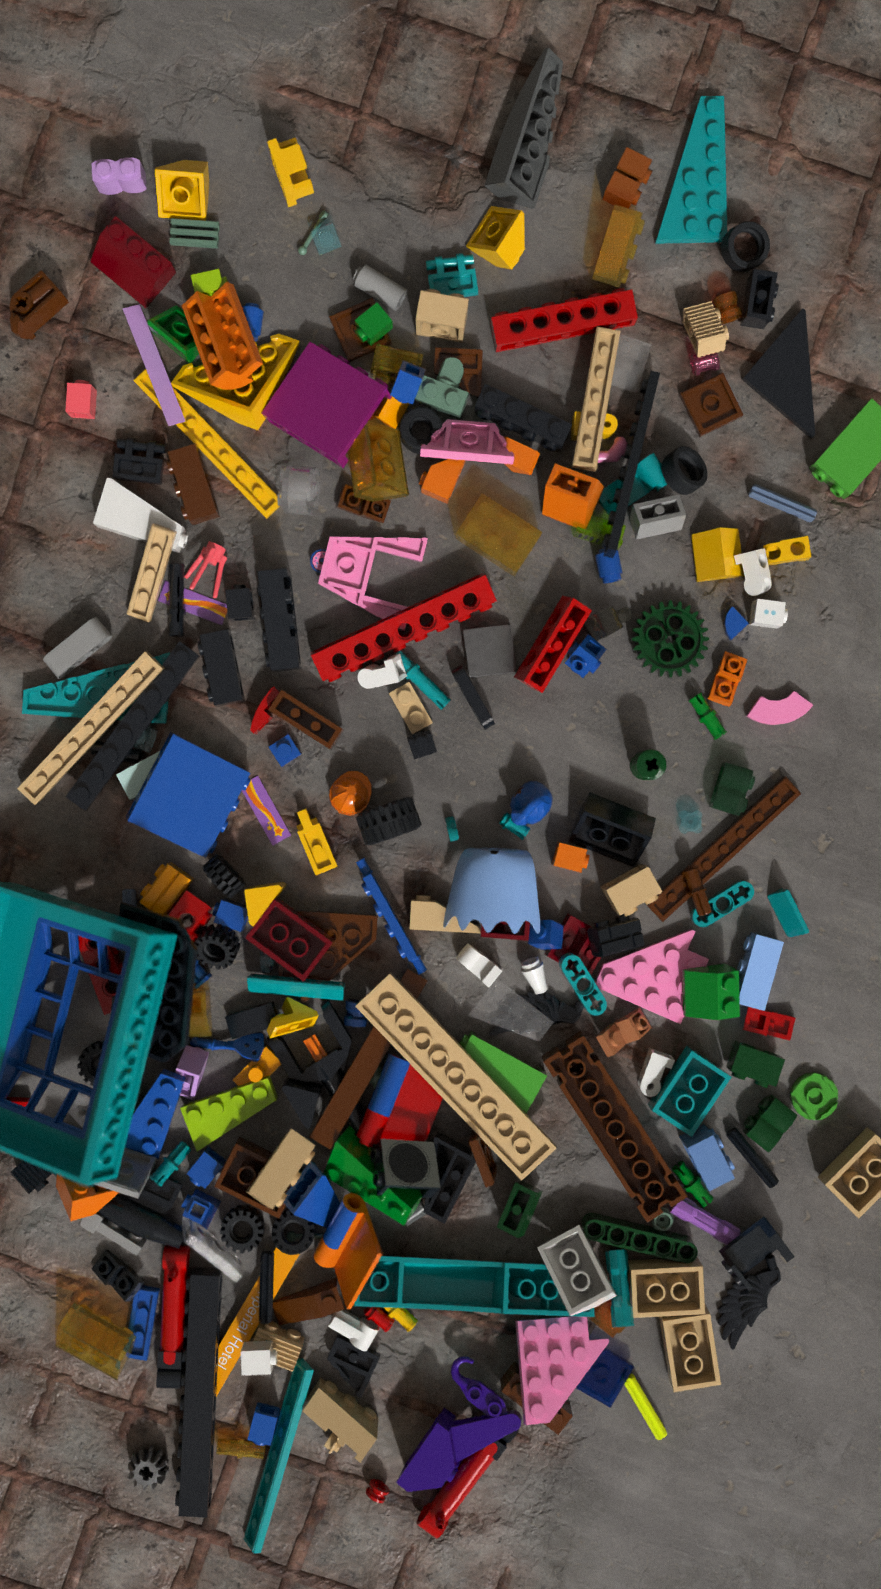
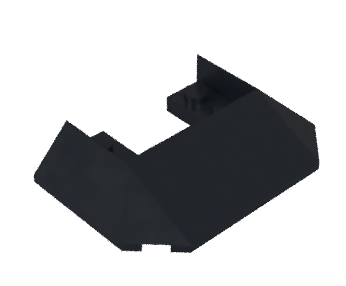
M123 902L120 903V917L177 934L147 1055L149 1058L164 1063L184 1049L189 1042L198 949L181 919ZM116 948L117 951H121V952L126 953V951H123V950H120V949H117V948ZM115 996L112 997L111 1012H112V1008H113Z

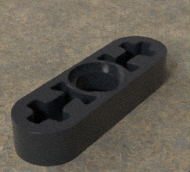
M459 665L452 669L451 674L483 729L486 730L495 725L494 720L463 667Z

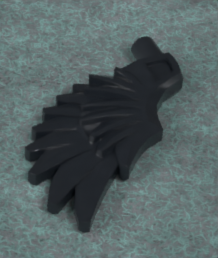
M529 991L527 993L529 997L518 994L517 997L520 1000L508 998V1002L511 1004L499 1006V1010L508 1013H503L490 1019L491 1023L501 1024L494 1027L489 1032V1035L494 1036L513 1030H518L519 1034L530 1031L545 1033L554 1024H574L577 1022L584 1006L578 999L574 1007H571L562 1001L559 1002L555 996H551L549 993H545L544 996L542 993L535 995Z
M769 1255L765 1258L768 1268L755 1272L756 1275H745V1278L753 1288L749 1291L744 1284L739 1286L736 1282H733V1288L726 1290L727 1294L730 1295L721 1299L723 1305L718 1308V1312L723 1314L717 1323L722 1325L726 1322L721 1338L726 1340L731 1334L730 1348L732 1350L735 1349L746 1326L752 1327L760 1313L768 1308V1294L781 1281L780 1270L777 1267L774 1255Z

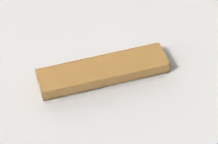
M155 523L152 524L127 615L146 622L152 620L177 531Z

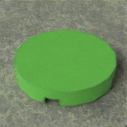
M817 1072L805 1073L793 1083L790 1092L791 1104L795 1111L805 1119L823 1120L830 1116L837 1108L838 1089L834 1082L824 1074Z

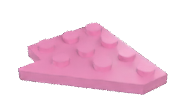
M690 929L602 963L594 982L603 991L681 1024L684 1018L682 969L706 966L709 959L688 950L696 932Z

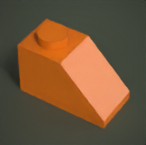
M447 459L432 465L429 471H424L419 482V485H422L421 493L448 504L466 460Z

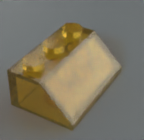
M368 420L348 450L354 497L371 502L407 497L409 491L399 430Z
M74 1302L58 1326L55 1346L117 1380L134 1348L136 1336L130 1329L126 1327L120 1328L113 1324L112 1320L108 1317H100L93 1313L88 1306L78 1305Z

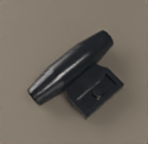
M149 1177L139 1198L116 1195L98 1211L102 1216L123 1229L149 1241L178 1249L188 1231L165 1215L173 1207L183 1186L182 1183L169 1177L162 1187L158 1186Z

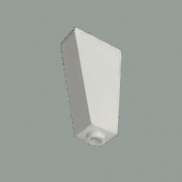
M107 477L94 517V525L98 528L147 543L151 526L155 523L177 531L172 551L180 553L181 548H185L188 534H186L187 530L113 479Z

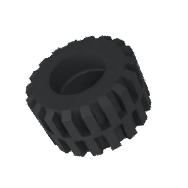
M405 797L359 813L355 817L365 845H374L414 831L422 825L412 797Z

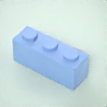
M751 932L750 937H746L743 947L746 951L744 959L739 961L737 970H739L741 1005L765 1011L784 944L783 941Z

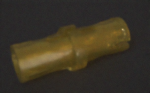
M218 1438L216 1455L237 1456V1459H242V1457L264 1459L266 1445L259 1446L242 1438L240 1440Z

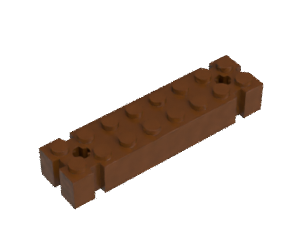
M579 1031L565 1040L567 1047L561 1051L557 1046L541 1056L542 1060L553 1077L560 1076L557 1079L559 1087L648 1223L663 1213L661 1209L663 1205L669 1203L673 1207L687 1198V1195L597 1055L590 1057V1054L594 1051L583 1033ZM573 1062L580 1063L578 1064L579 1068L576 1070L571 1064ZM654 1183L655 1187L651 1189L649 1185Z

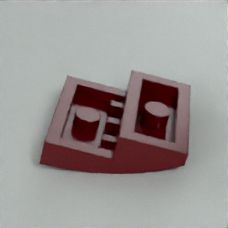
M567 913L561 924L564 926L562 949H547L544 954L559 963L560 958L564 954L573 953L582 960L591 975L601 957H594L592 955L591 942L587 933L588 928L592 927ZM569 959L567 961V968H570L575 973H579L573 965L576 961L573 962Z

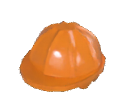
M348 771L342 774L330 788L329 799L332 807L343 815L351 816L361 813L366 809L370 801L371 783L367 776L358 771Z

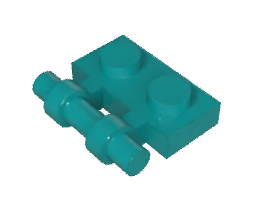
M459 253L455 257L442 258V256H437L434 260H427V271L436 269L437 274L428 275L429 289L437 290L441 294L449 296L453 293L461 294L464 297L477 296L478 285L475 268L467 270L465 268V265L474 264L473 254L463 255V253ZM457 267L458 271L444 273V268Z

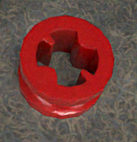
M372 1479L370 1481L371 1487H367L365 1493L371 1500L383 1503L385 1495H388L390 1489L384 1482Z

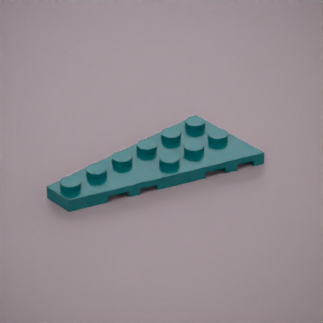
M700 96L655 244L722 242L724 235L727 233L724 96Z
M171 652L155 656L154 658L162 665ZM135 662L23 690L22 714L83 718ZM136 698V699L132 702V704L118 717L117 721H121V720L124 718V716H125L126 713L129 711V709L132 707V705L135 703V701L137 700V698ZM168 701L152 723L167 724Z

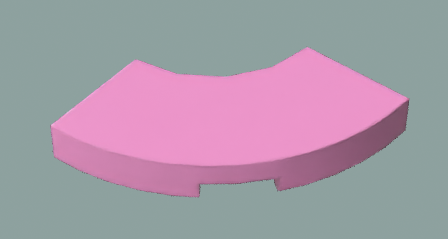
M795 691L779 701L768 700L761 696L746 717L767 725L785 724L802 717L812 708L813 704Z

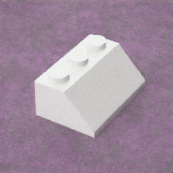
M580 1225L537 1247L570 1316L595 1308L617 1296Z

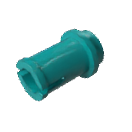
M508 812L499 821L503 830L505 828L521 840L526 837L530 830L529 826L514 824L511 820V814Z

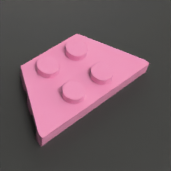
M447 419L442 424L441 429L433 433L431 441L427 445L423 444L421 446L420 453L422 457L503 464H513L514 453L508 451L506 447L507 442L499 434L496 424Z

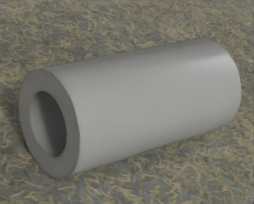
M364 265L363 268L358 267L353 276L355 287L394 311L400 308L408 292L406 288L368 265Z

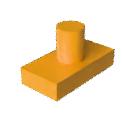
M266 1045L258 1062L250 1061L233 1078V1081L238 1086L249 1082H259L262 1078L271 1075L281 1063L274 1051Z

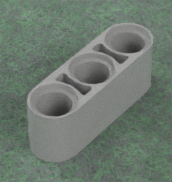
M94 617L51 650L43 658V661L55 676L61 679L105 645L112 638V635L101 621Z

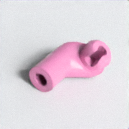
M624 437L615 438L614 444L609 450L599 452L598 463L619 461L624 455L626 445L628 444Z

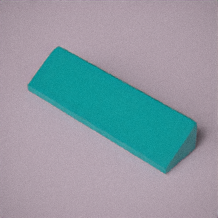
M252 973L247 977V985L250 992L331 1000L344 999V982L305 979L303 982L301 979L294 977Z

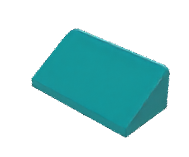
M781 888L768 895V900L786 936L794 937L809 933V929L789 890Z

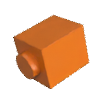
M557 842L552 865L581 873L582 868H587L590 855L586 854L587 849Z

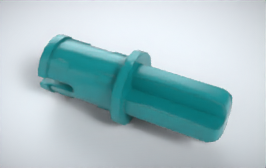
M181 1141L167 1158H163L164 1161L150 1176V1179L162 1187L174 1170L178 1171L179 1164L191 1151L190 1146Z

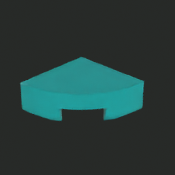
M453 816L445 817L450 842L458 840L459 835L455 818Z

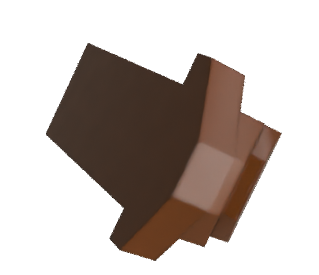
M42 270L21 287L10 300L11 330L22 339L33 340L36 337L34 333L69 303L62 292Z

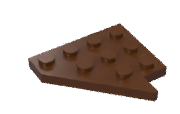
M296 910L335 939L306 979L330 981L377 939L378 915ZM279 964V976L298 978ZM301 997V1003H305L310 998Z

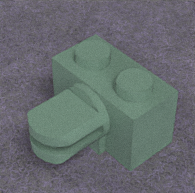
M454 357L446 358L441 365L436 380L424 375L415 397L416 403L461 420L469 398V392L458 389L464 373L461 361Z

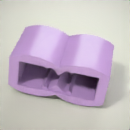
M127 157L116 162L110 159H100L91 163L93 182L102 194L114 195L122 191L140 193L147 189L146 174L139 159Z

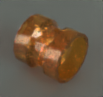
M735 291L719 295L713 300L715 308H718L720 311L721 324L731 323L743 316L741 308L737 305L738 297Z

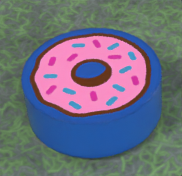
M325 549L315 551L310 559L313 570L319 574L321 573L326 553Z

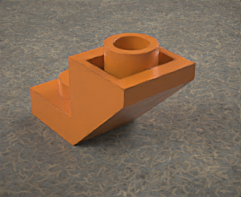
M504 437L507 442L506 447L508 451L514 453L513 464L504 465L512 472L532 475L540 453L513 439Z

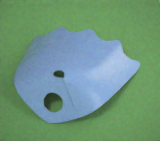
M468 848L464 850L460 855L454 873L443 927L445 928L450 919L455 916L462 931L472 920H478L487 933L491 932L497 923L505 921L512 932L516 934L523 922L528 921L533 926L535 932L539 934L540 915L537 884L531 854L527 850L510 848ZM490 851H499V852H498L497 854H491Z

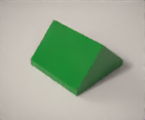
M175 305L148 320L147 325L152 333L187 363H192L199 355L186 316L180 307Z

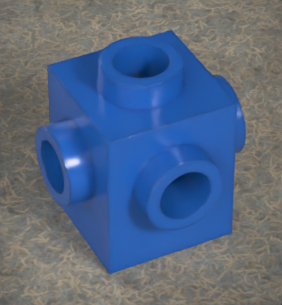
M588 634L580 644L575 642L567 653L570 657L565 664L573 672L584 678L589 671L593 674L602 662L599 659L607 649Z

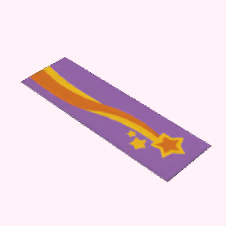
M165 581L158 601L169 605V582ZM184 588V609L186 612L220 625L223 624L227 614V604Z
M259 777L252 778L245 791L242 790L271 844L275 845L291 836Z

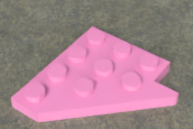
M563 1316L515 1321L523 1421L525 1425L550 1423L608 1345V1338L589 1340L587 1317Z

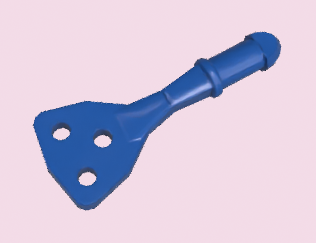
M253 1033L233 1041L194 1037L190 1040V1045L192 1047L211 1049L212 1051L220 1049L235 1050L243 1058L258 1062L264 1050V1035L262 1033Z

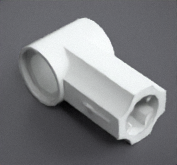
M345 1309L334 1313L328 1325L331 1329L349 1338L351 1344L362 1351L368 1350L379 1331L378 1325L373 1321H368L365 1317L360 1319Z

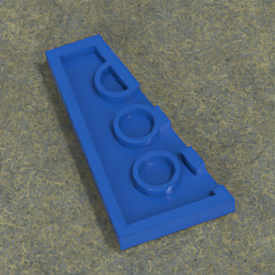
M166 1069L162 1070L132 1116L125 1148L155 1157L157 1160L159 1159L184 1086L185 1076Z

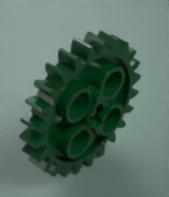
M669 600L665 607L661 601L658 603V610L651 605L649 607L651 614L643 611L641 614L644 620L637 619L635 621L640 628L632 629V632L637 634V637L631 638L632 642L637 643V646L632 648V651L640 652L635 659H644L642 668L647 665L651 666L650 674L657 669L658 677H662L664 672H666L667 677L672 678L674 671L677 677L682 676V669L688 674L691 672L689 665L695 668L699 666L695 659L703 660L705 658L700 651L708 650V647L702 645L703 642L709 640L708 637L702 634L708 628H701L700 626L705 621L704 619L696 620L698 611L692 614L689 613L690 605L682 609V602L680 601L673 607L672 600ZM671 617L679 620L680 625L678 629H673L669 626V619ZM659 621H662L665 631L658 624ZM650 629L657 630L659 633L658 641L650 640L648 636ZM673 635L675 639L672 643L667 644L665 639ZM682 638H688L691 641V648L689 650L682 648ZM674 647L681 654V658L677 657ZM661 650H668L670 652L671 659L669 662L661 659Z

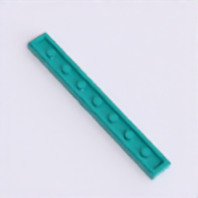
M303 1358L297 1359L291 1374L243 1538L253 1554L261 1553L314 1372L313 1368Z

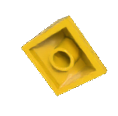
M720 527L691 535L696 582L744 576L742 564L736 565L734 555L742 554L739 529Z
M285 882L250 886L244 890L248 919L251 926L254 927L271 902L280 895L287 885Z

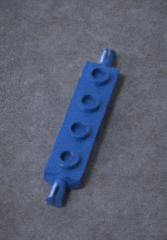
M365 858L359 860L356 864L361 870L364 883L361 885L367 896L372 895L376 901L373 907L378 916L385 917L388 923L385 925L391 938L395 936L399 942V945L396 947L401 957H407L409 962L413 963L418 974L425 972L427 968L423 964L421 956L417 954L372 873L373 870L370 869Z

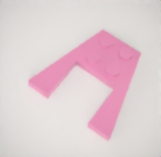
M329 537L318 584L376 617L384 619L407 608V606L365 596L375 551L422 562L428 538ZM402 623L398 629L405 631L407 623Z

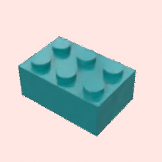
M686 1046L661 1083L660 1092L651 1098L648 1106L653 1112L692 1137L732 1077L726 1071Z

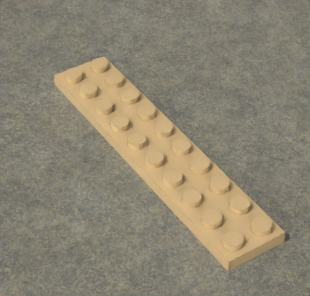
M391 972L356 1004L355 1007L521 1180L557 1149V1145Z

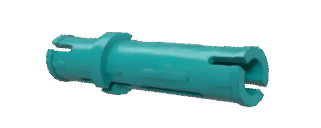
M402 650L398 651L395 655H401L407 675L405 678L407 680L410 679L442 710L451 699L419 669L420 666L418 664L415 665Z

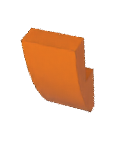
M725 651L707 699L730 707L748 659Z

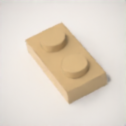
M410 682L389 693L412 735L433 723Z

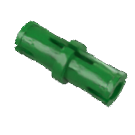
M702 693L688 700L700 718L698 720L700 723L705 724L714 740L727 733L716 717L717 712L715 709L712 710Z
M683 1160L678 1162L679 1167L675 1164L672 1172L682 1181L684 1189L687 1192H691L702 1207L707 1206L706 1200L710 1204L714 1197L701 1184L699 1176H695Z

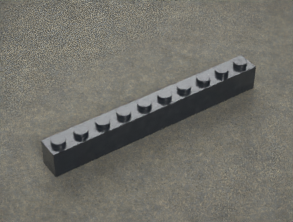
M195 1267L186 1280V1290H190V1295L185 1303V1314L189 1315L183 1334L184 1338H187V1347H184L182 1362H186V1371L182 1372L181 1386H185V1394L181 1395L180 1410H184L183 1419L181 1418L179 1422V1434H182V1442H179L177 1457L181 1458V1466H178L176 1482H180V1490H177L175 1497V1506H179L178 1516L207 1518L211 1508L223 1269Z

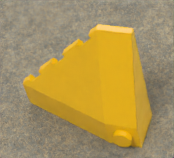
M276 334L270 336L271 342L257 346L263 364L252 373L254 381L244 387L226 390L212 386L209 383L204 366L194 367L192 363L182 366L171 382V385L231 420L259 430L266 419L262 411L285 379L300 342L288 336Z

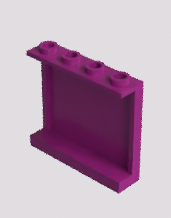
M309 342L262 411V414L269 423L344 469L349 461L345 454L383 398L386 397L390 400L392 396H390L387 389L388 385L381 379L376 378L373 380L368 377L369 374L364 369L358 366L356 369L353 368L348 360L340 355L337 357L333 356L331 351L324 345L319 344L317 346Z

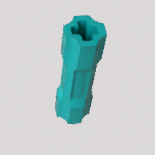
M627 1250L606 1251L609 1280L617 1295L611 1299L612 1327L634 1326L633 1307L630 1303L628 1283L629 1266Z

